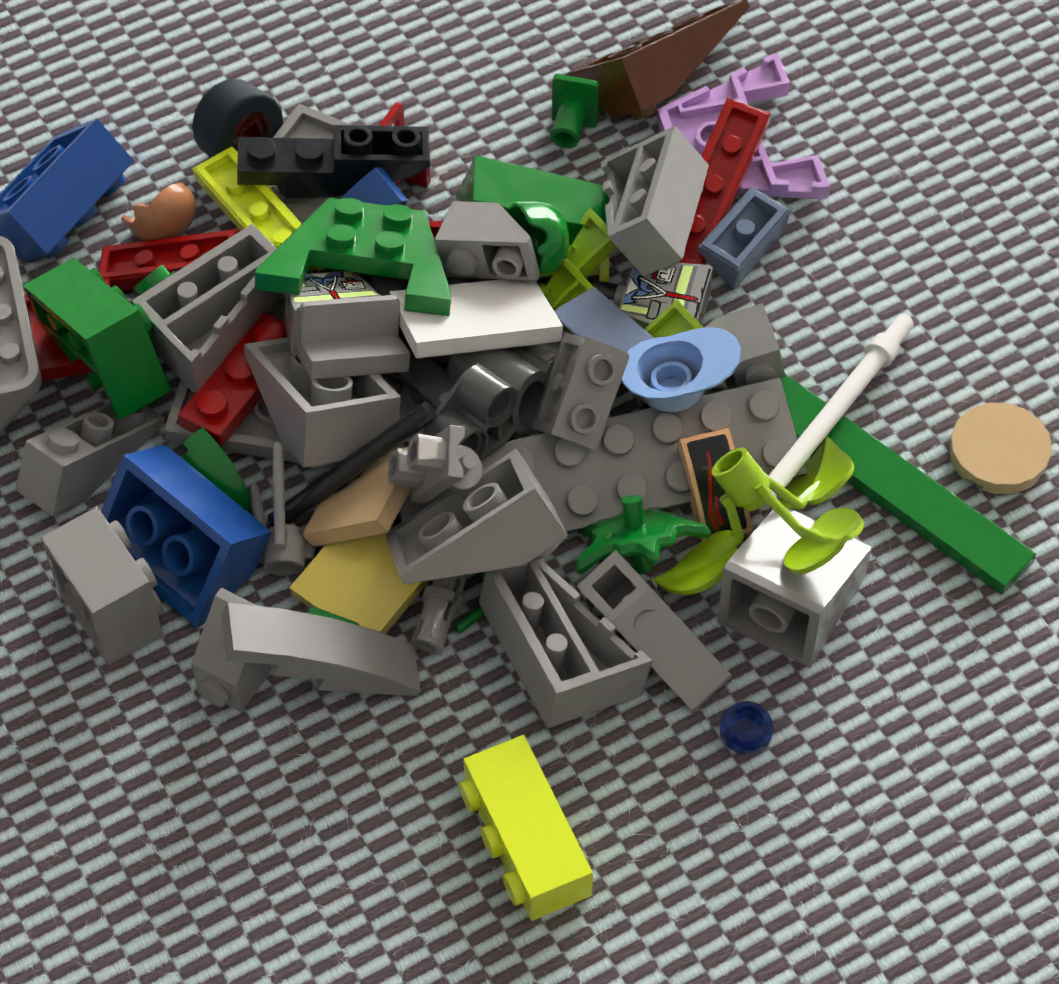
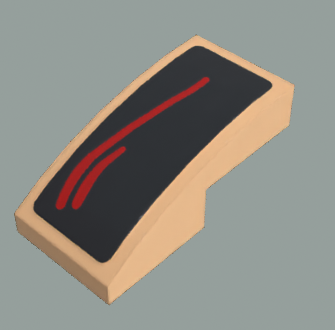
M725 428L680 439L677 446L691 490L689 497L695 522L707 525L711 535L724 530L732 531L727 510L719 500L726 492L712 475V468L715 463L726 453L735 449L730 429ZM736 506L743 535H751L753 530L750 512L746 511L744 507Z

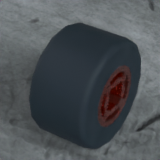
M227 79L214 85L204 94L195 109L192 123L194 140L201 151L210 157L221 153L231 146L238 152V137L273 138L283 125V115L280 106L273 97L242 79Z

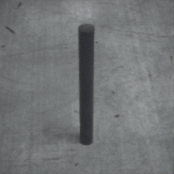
M423 402L286 501L285 524L294 522L437 419V414L428 402ZM272 511L268 514L267 518L270 525L274 526V513Z

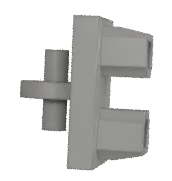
M449 425L435 436L416 434L410 439L408 450L396 449L389 457L388 482L393 485L411 487V502L426 504L446 489L455 492H465L474 487L481 479L482 464L478 455L471 448L459 445L460 441L465 437V427Z

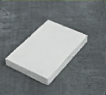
M498 279L449 285L452 295L450 316L404 310L406 290L390 291V295H396L400 300L399 326L415 357L418 359L562 341L563 325L536 281Z

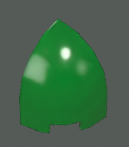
M202 426L184 441L183 444L188 451L182 459L246 511L252 509L251 497L242 477L226 453Z

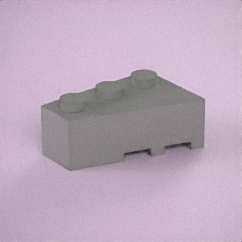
M676 126L601 161V169L607 175V181L603 183V191L608 195L610 203L605 205L608 237L643 277L660 269H670L682 260L709 167Z
M253 224L132 300V305L140 304L150 318L153 329L148 334L156 354L194 394L200 390L264 312L268 313L284 294L255 289L256 268L277 248Z
M533 559L523 566L486 571L479 605L546 727L550 728L642 696L653 660L642 650L637 653L634 652L615 634L617 627L606 617L599 620L579 601L581 595L542 559Z

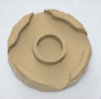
M985 403L970 408L957 420L949 442L950 461L958 475L968 483L972 480L974 483L981 485V490L991 494H1015L1030 489L1046 471L1052 454L1050 435L1041 420L1028 410L1009 403Z

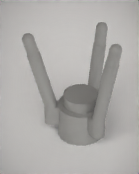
M277 441L273 444L272 462L274 526L270 527L272 533L259 563L264 564L263 569L270 574L290 576L304 571L305 562H311L315 558L316 546L312 547L300 535L301 530L299 527L285 524L283 444ZM252 483L249 485V494L253 517L267 527L259 487L256 483Z

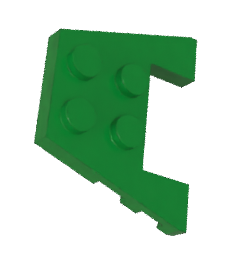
M328 198L255 271V289L300 295L309 266L406 279L409 282L405 293L404 310L450 316L452 295L426 212L410 209L404 205L394 204L387 206L365 203L355 198Z

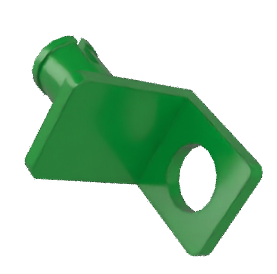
M562 74L554 75L552 80V121H555L551 129L550 140L558 147L566 149L576 147L579 143L582 126L597 127L602 110L598 107V81Z

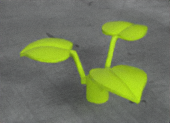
M826 436L818 450L805 465L807 474L795 478L788 488L785 489L762 470L746 448L740 447L726 453L713 466L712 475L726 492L719 500L727 510L732 531L724 530L710 535L709 539H706L704 542L701 541L668 572L652 577L653 581L661 589L676 595H692L716 585L722 580L724 566L738 550L736 547L744 540L736 506L744 507L746 511H753L765 503L801 537L785 553L784 565L794 574H806L824 566L844 548L846 542L853 540L862 532L864 528L862 517L853 509L836 508L821 515L809 529L800 524L785 507L792 510H802L807 504L818 505L832 497L852 476L854 472L853 461L832 439ZM771 490L780 496L779 501L772 494Z

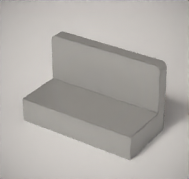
M385 295L302 302L299 313L297 357L310 379L408 372L410 352L398 336L401 303L397 296Z

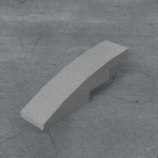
M227 603L221 614L227 662L271 664L273 676L316 679L317 690L404 696H418L421 692L414 646L392 636L334 618L282 608Z

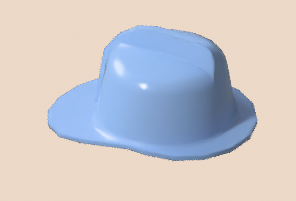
M715 327L698 328L667 337L642 341L627 352L629 360L622 377V382L629 391L642 397L643 402L653 409L666 413L684 411L695 405L705 390L720 385L733 374L740 363L741 347L734 335L727 330Z

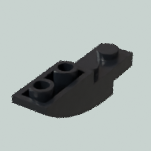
M334 125L333 139L238 137L237 185H285V199L344 195L375 167H382L393 182L411 177L430 168L429 127Z

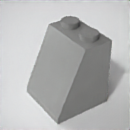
M785 507L806 528L810 529L816 521L804 511ZM772 510L732 555L723 568L717 623L811 668L866 576L872 547L862 543L858 537H855L853 540L846 542L844 548L824 566L806 574H794L784 565V556L791 545L801 537Z

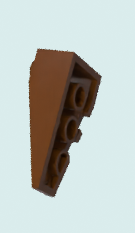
M739 0L715 7L670 27V30L634 42V46L615 54L609 53L565 75L598 81V107L610 117L615 118L631 114L633 121L645 118L657 112V103L676 93L748 10L750 5L748 0Z

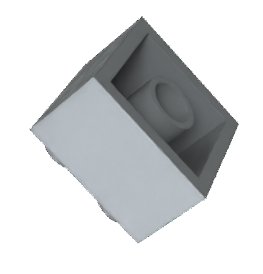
M95 507L41 537L59 594L108 666L163 636L158 615L164 612V608L156 592L153 590V587L158 585L157 580L144 558L141 557L135 561L128 551L131 548V543L117 520L108 523L99 508Z

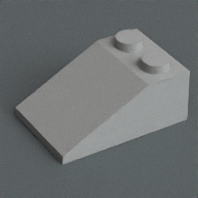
M288 337L244 344V355L281 442L303 468H323L332 462L343 461L399 420L401 396L379 374L311 380L299 358L291 354Z
M514 449L482 471L481 479L471 489L465 492L451 490L391 529L388 533H385L398 576L404 584L523 566L533 559H541L550 555L556 550L559 543L568 537L548 494L517 449Z

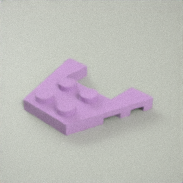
M771 54L763 58L762 65L747 72L745 68H742L730 74L728 82L711 90L705 86L657 109V124L660 132L676 126L696 151L702 155L727 97L748 105L750 102L788 96L790 82L779 54ZM761 140L738 194L744 195L752 186L767 196L823 200L829 198L830 184L818 155L771 163Z

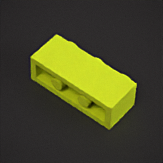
M525 735L463 758L465 780L458 783L462 799L470 813L478 810L485 824L484 827L480 828L484 845L492 859L500 856L508 872L503 874L502 877L513 905L523 904L530 920L533 921L591 897L593 872Z

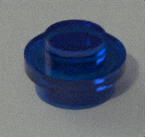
M742 701L728 708L722 715L719 726L720 737L729 749L740 754H754L765 749L771 742L774 731L773 720L769 713L761 705L751 701Z

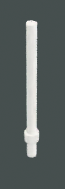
M905 314L898 315L884 333H878L865 348V357L769 474L772 479L785 488L880 368H886L892 363L900 352V343L914 327L913 320ZM771 490L772 494L777 499L778 495ZM765 503L759 509L767 510L770 506Z

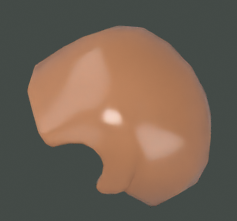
M181 182L168 185L155 196L150 205L140 203L133 205L134 217L128 218L126 215H123L121 220L140 241L179 237L184 234L195 218V197L191 190Z

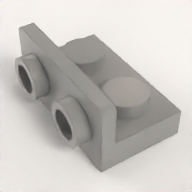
M564 333L531 428L590 449H596L626 369L629 354L586 336Z

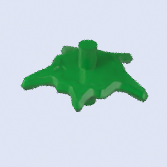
M639 495L626 496L621 500L622 513L598 520L582 529L581 534L583 537L589 536L592 544L576 560L574 570L578 574H583L598 561L607 558L616 550L623 558L630 556L632 568L638 574H646L653 570L652 564H657L659 550L674 545L677 537L688 535L709 539L711 531L705 524L674 516L661 507L643 509L642 497Z

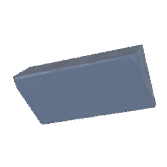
M751 186L699 245L698 251L713 266V269L724 282L735 290L785 232L791 210Z
M595 287L554 311L562 325L572 334L589 337L625 352H628L629 349L642 341L654 338Z

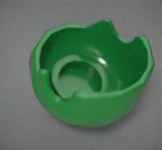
M535 201L514 202L507 213L531 237L540 271L539 278L548 277L557 271L567 256L569 248L567 222L561 212L547 203Z

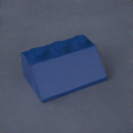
M97 118L55 135L1 191L0 236L8 239L14 246L16 256L26 262L45 256L47 259L54 257L68 244L69 240L65 235L74 226L78 228L84 225L96 214L98 208L94 204L102 195L105 197L111 195L126 181L123 173L134 162L133 158Z
M166 445L123 455L101 510L108 523L117 520L124 529L131 543V548L128 551L136 561L142 557L150 566L158 584L153 587L156 594L194 627L202 626L206 622L214 597L221 587L234 594L254 574L272 533Z

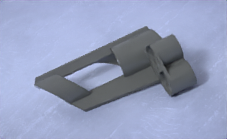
M372 275L370 286L381 296L390 295V291L407 290L409 280ZM399 326L398 336L410 352V365L408 372L392 374L425 402H428L437 414V419L424 428L423 435L435 436L449 425L465 427V437L460 441L459 445L471 448L478 455L480 461L501 448L514 432L525 436L534 431L531 425L552 369L551 364L526 347L521 346L453 354L448 368L445 370L428 357L416 358Z

